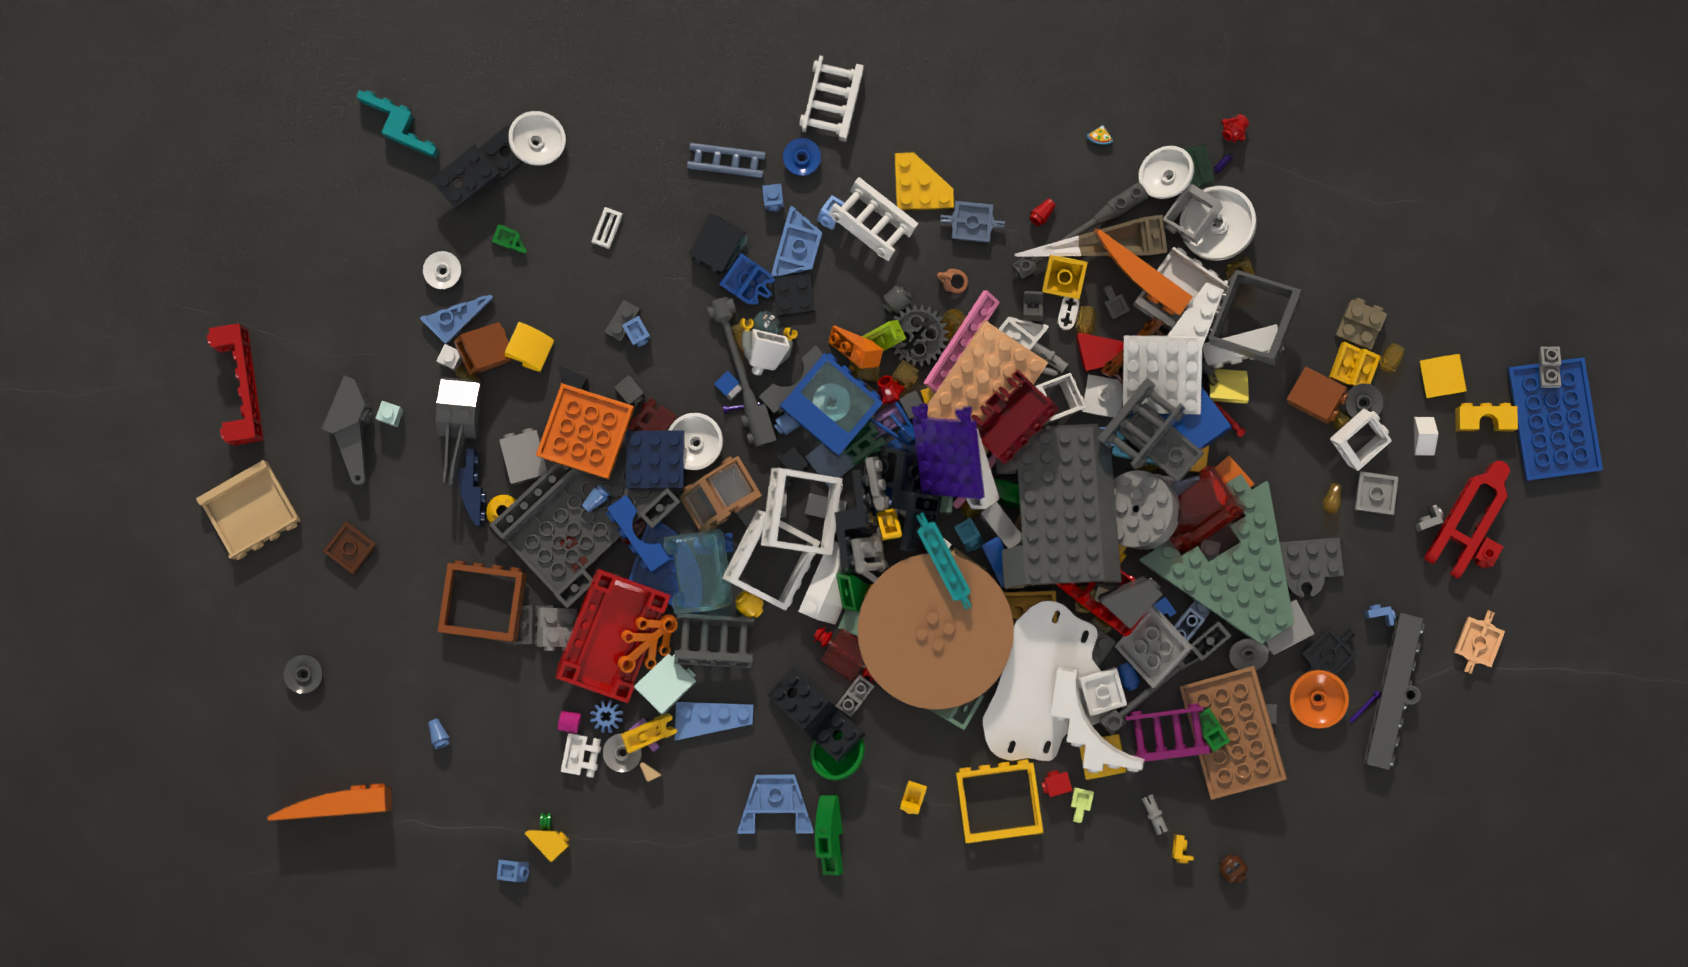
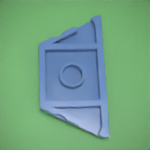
M790 206L771 273L772 277L813 269L822 232L812 225L806 217H803L793 206Z

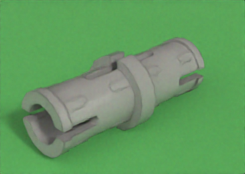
M1039 342L1031 350L1060 371V373L1069 364L1055 355L1053 350H1048Z
M1153 794L1148 795L1150 804L1146 797L1141 800L1149 814L1147 815L1148 819H1151L1156 834L1159 835L1162 834L1159 825H1161L1163 832L1168 831V828L1161 816L1163 813L1158 809Z

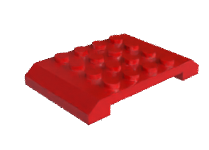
M598 569L593 576L558 664L555 677L559 680L629 703L635 688L636 677L647 650L635 660L633 671L629 673L623 672L618 667L619 659L623 656H628L643 641L626 643L622 640L621 635L625 630H629L632 633H653L656 628L647 627V629L641 630L636 626V620L639 617H644L647 620H660L671 595ZM641 621L640 626H643L644 621Z

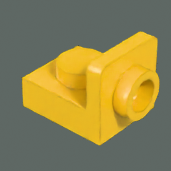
M1174 834L1172 858L1177 859V863L1188 864V860L1193 861L1194 857L1183 855V851L1186 852L1187 840H1184L1183 835Z

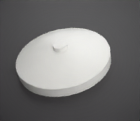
M1213 186L1203 189L1204 192L1218 199L1223 208L1197 244L1192 241L1190 243L1184 242L1190 251L1203 259L1220 261L1232 258L1241 253L1254 237L1257 218L1253 205L1242 192L1231 187ZM1191 197L1182 210L1180 226L1194 234L1211 209Z

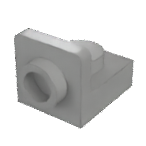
M1437 505L1429 507L1432 518L1430 515L1420 518V523L1415 524L1417 532L1443 523L1444 515L1441 508H1438Z

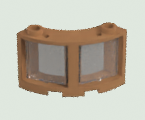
M739 456L726 458L721 462L723 465L711 471L693 485L690 484L682 489L683 493L679 498L701 536L719 528L720 525L728 520L727 517L731 515V512H740L758 501L762 496Z

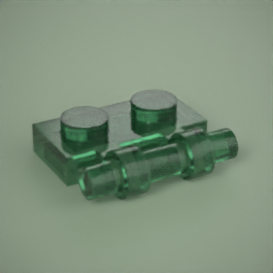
M870 420L844 449L848 457L856 453V456L851 459L855 466L860 462L863 463L866 457L874 451L878 452L881 449L880 447L886 443L882 437L876 441L873 439L879 435V432ZM869 442L871 445L861 452L860 448Z

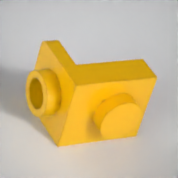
M908 781L900 809L908 814L918 815L927 786Z

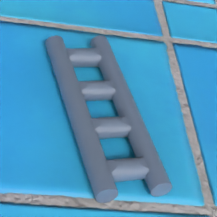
M690 143V150L695 151L694 162L688 161L687 169L758 178L763 177V171L758 170L759 159L765 160L766 152ZM703 152L714 153L713 164L701 163ZM721 154L733 156L731 167L720 165ZM740 157L751 158L750 169L739 168Z

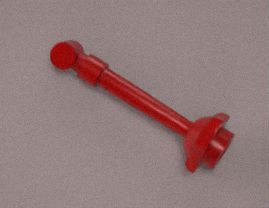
M1213 401L1231 427L1237 431V435L1242 437L1246 432L1245 428L1240 427L1239 423L1217 401Z

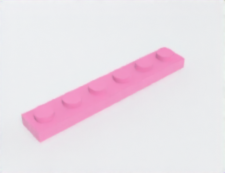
M983 290L923 384L932 392L936 393L983 321H988L1000 302L990 292Z

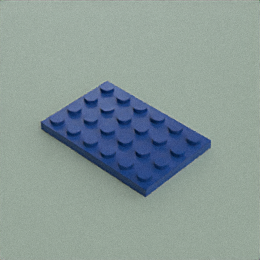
M1585 357L1561 360V366L1559 367L1561 377L1560 388H1540L1539 363L1507 368L1513 406H1517L1518 412L1517 433L1525 481L1603 470Z

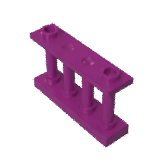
M1199 703L1188 704V708L1149 714H1142V711L1130 712V716L1126 717V721L1133 720L1137 744L1136 754L1132 756L1145 759L1144 762L1212 753L1210 745H1205V742H1203L1199 711L1205 710V706L1200 707ZM1191 712L1195 743H1193L1194 747L1186 748V744L1183 743L1179 714ZM1172 715L1176 742L1174 750H1167V747H1164L1160 716ZM1152 717L1157 748H1155V752L1148 753L1147 749H1145L1141 719Z

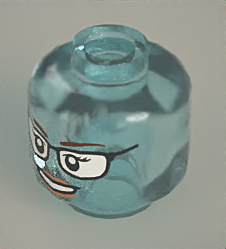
M760 311L753 320V329L777 334L780 331L778 327L780 320L769 311Z

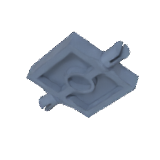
M955 201V210L952 216L941 215L940 223H951L952 240L990 243L992 229H1004L1005 221L994 220L992 204Z

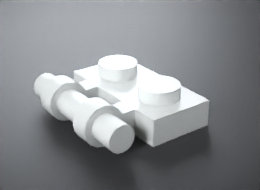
M568 733L561 772L581 775L582 768H587L586 776L594 778L595 770L598 768V764H596L598 753H601V739L593 738L592 745H587L588 737ZM585 750L591 751L589 763L583 762Z

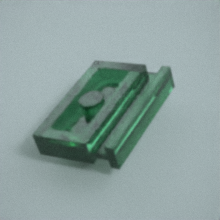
M1206 144L1185 148L1184 150L1191 156L1194 163V175L1190 183L1198 186L1214 182Z

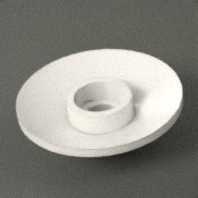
M445 251L435 252L426 259L423 266V275L432 287L447 289L455 285L459 280L461 265L453 254ZM443 268L447 270L444 275L440 274V270Z

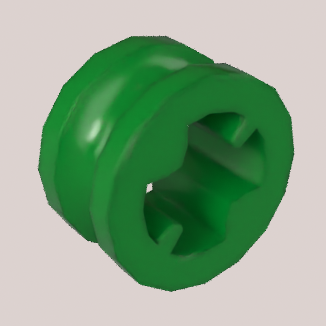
M541 813L540 830H544V828L551 830V813H548V815Z

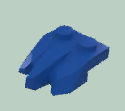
M739 253L719 282V285L747 304H758V295L766 298L772 295L767 289L766 284L773 283L775 279L767 270L742 253Z

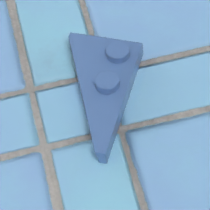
M491 295L481 296L467 303L463 302L451 306L449 309H443L437 313L422 316L420 319L447 345L494 298Z

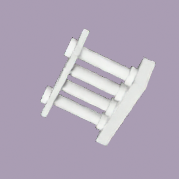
M819 55L818 61L815 60L812 71L815 72L806 113L801 115L799 126H802V132L804 133L807 131V126L836 132L839 135V141L846 142L864 65L856 64L855 69L846 70L823 64V56ZM825 72L847 77L852 81L851 88L847 87L846 89L818 82L820 73ZM816 89L845 96L848 99L847 105L837 106L814 100ZM816 108L841 114L843 116L842 124L838 123L837 125L811 119V110Z
M858 177L850 190L853 193L852 196L841 207L835 203L828 215L877 252L880 257L889 261L895 251L892 246L903 234L910 237L919 223ZM860 199L868 206L855 219L847 211ZM873 211H876L883 218L870 230L862 223ZM890 222L897 230L885 242L877 235Z

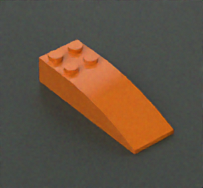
M1096 228L1094 230L1095 235L1106 252L1127 277L1147 293V299L1157 305L1161 303L1163 305L1161 309L1172 316L1182 313L1193 298L1192 295L1100 229Z
M385 783L371 784L370 788L367 789L366 785L350 786L351 790L324 794L288 806L268 816V821L392 810L391 787H385Z

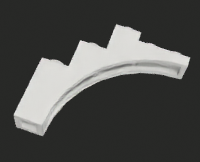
M1059 667L1056 673L1051 716H1055V719L1060 721L1070 719L1067 742H1071V745L1076 747L1086 745L1083 768H1086L1088 772L1099 773V771L1103 770L1104 764H1108L1107 767L1118 769L1121 766L1127 767V770L1132 772L1142 770L1145 759L1129 755L1115 748L1104 740L1091 725L1080 701L1078 670Z

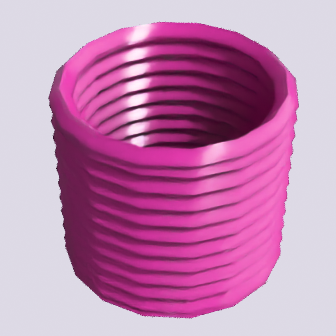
M562 710L559 717L558 730L577 734L581 713Z

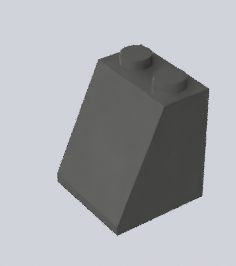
M1143 576L1100 594L1098 599L1131 629L1162 596V593L1159 591L1161 587L1151 577L1147 580Z

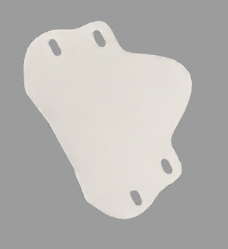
M1043 601L1032 606L1014 625L1010 657L1001 675L995 695L983 716L986 742L990 750L1002 759L1012 761L1031 758L1050 761L1057 756L1062 739L1068 733L1070 719L1066 721L1056 720L1055 716H1051L1056 673L1059 667L1078 670L1080 701L1091 725L1099 723L1104 716L1112 711L1109 710L1090 716L1079 682L1081 677L1101 672L1092 659V651L1098 636L1097 629L1094 625L1077 618L1067 607L1058 602ZM1058 610L1060 611L1058 622L1053 623L1054 612ZM1087 630L1089 632L1087 641L1082 643V634ZM1015 741L1016 745L1013 753H1008L1010 742ZM1046 741H1050L1049 752L1045 754L1043 753Z

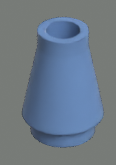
M598 484L597 487H593L582 506L588 512H591L607 501L610 493L605 487Z
M439 719L429 721L431 744L434 745L435 749L449 745L450 737Z

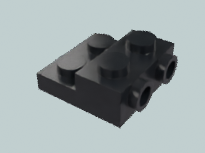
M871 443L867 444L865 459L878 456L883 466L881 471L882 479L885 480L886 487L894 488L899 452H908V450ZM865 461V462H864L863 472L868 476L867 466H866V461Z

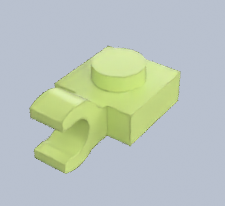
M1074 788L1070 807L1076 808L1073 822L1082 823L1084 810L1090 811L1094 795L1093 791Z

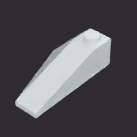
M834 540L835 548L832 551V555H823L798 612L835 625L842 610L836 573L846 572L841 569L838 542Z

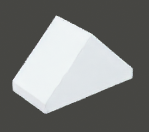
M1414 417V455L1434 456L1438 439V430L1434 417Z

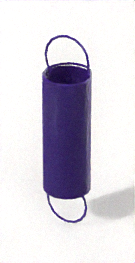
M1227 154L1214 167L1215 171L1213 173H1219L1233 159L1232 156Z

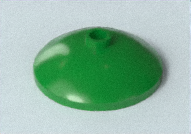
M843 732L836 734L835 740H840ZM862 738L840 763L814 740L811 747V762L814 769L822 777L829 780H842L851 776L863 761L865 753L864 740Z

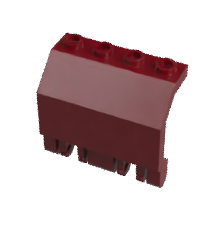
M1018 369L1012 376L1022 386L1020 387L1009 377L1007 381L1015 389L1010 394L1004 387L1000 386L998 389L1008 400L1006 401L996 391L985 402L995 414L993 415L982 405L980 409L988 417L982 422L977 415L973 414L971 416L981 426L980 429L978 428L982 444L1003 464L1012 460L1015 453L1021 447H1024L1029 439L1039 432L1044 423L1054 417L1059 409L1049 397H1046Z

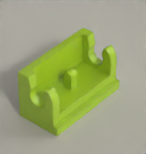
M898 320L889 321L861 336L876 343L883 351L906 340Z

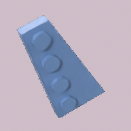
M676 702L675 729H677V733L675 734L674 741L753 724L754 705Z

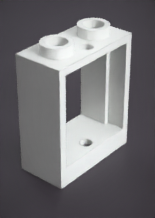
M1071 373L1036 386L1047 397L1045 389L1060 385L1070 407V410L1048 419L1043 426L1076 414L1086 408L1084 399Z
M1366 409L1360 411L1330 438L1348 466L1357 471L1392 441L1388 436V429L1380 424V417L1374 411L1369 412ZM1368 423L1376 436L1355 454L1347 440Z

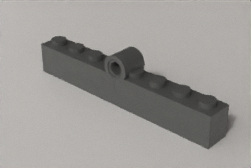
M1403 613L1396 614V621L1394 622L1379 689L1381 697L1377 698L1363 764L1390 770V766L1394 765V747L1397 748L1398 729L1402 728L1404 720L1401 717L1402 711L1406 709L1407 705L1416 704L1421 698L1420 690L1412 685L1410 675L1416 667L1414 657L1415 653H1418L1420 649L1418 639L1419 635H1422L1424 631L1423 618ZM1407 691L1412 693L1411 699L1406 697Z

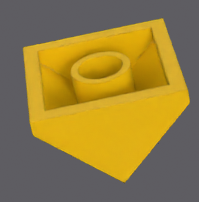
M1050 254L1045 269L1042 292L1080 299L1088 262Z

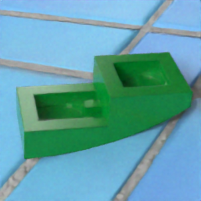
M1210 707L1199 713L1201 731L1214 752L1230 742L1229 737Z

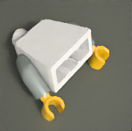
M745 318L741 319L740 325L744 328L742 332V347L749 364L753 366L751 370L753 374L760 376L764 369L775 370L778 365L789 359L793 346L792 339H795L798 335L796 330H792L791 336L789 335L790 328L788 327L783 331L784 336L753 329L751 332L750 328L754 325L753 320L749 319V325L746 327Z

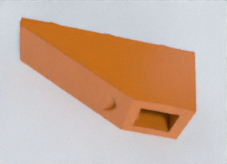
M835 325L832 326L829 344L861 369L879 367L883 353L881 347L869 339Z

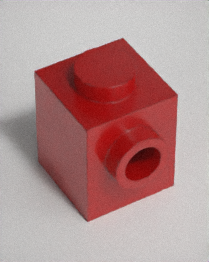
M1485 537L1472 559L1476 561L1475 564L1483 569L1493 567L1503 546Z
M1058 770L1047 773L1048 777L1043 778L1044 782L1041 783L1044 794L1048 793L1049 797L1073 791L1066 771L1058 773Z

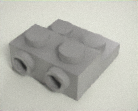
M538 608L537 647H544V651H556V647H562V651H564L577 619V609Z

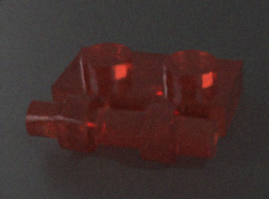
M650 398L647 403L643 404V409L637 417L634 416L631 420L632 423L628 428L631 431H636L638 427L642 428V431H667L677 416L663 405L658 410H655L653 407L657 401ZM648 413L652 414L653 416L647 424L642 422Z

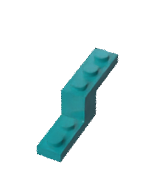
M359 90L356 97L360 102L389 114L381 132L385 137L435 159L437 158L439 151L434 143L427 140L424 143L418 140L419 137L411 133L406 135L414 119L413 114L410 112L411 109L400 105V107L395 106L393 101L384 97L381 100L371 91L366 90L363 92Z

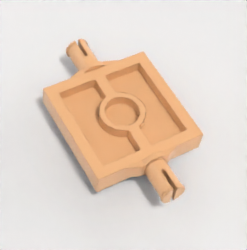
M1487 610L1484 621L1467 617L1454 650L1455 654L1463 656L1468 660L1464 672L1472 674L1475 664L1492 667L1505 631L1491 624L1495 614L1492 611Z

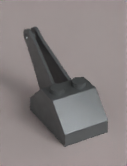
M343 376L322 429L335 435L351 481L360 486L366 482L363 427H365L366 423L369 424L373 413H371L372 408L362 384L352 378Z
M446 377L441 379L436 404V426L438 436H446L443 484H447L451 438L458 437L451 465L450 484H454L455 474L466 438H478L481 381Z

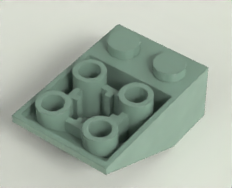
M980 695L968 703L953 708L928 710L965 730L984 696Z

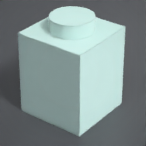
M382 401L375 419L398 427L404 409Z

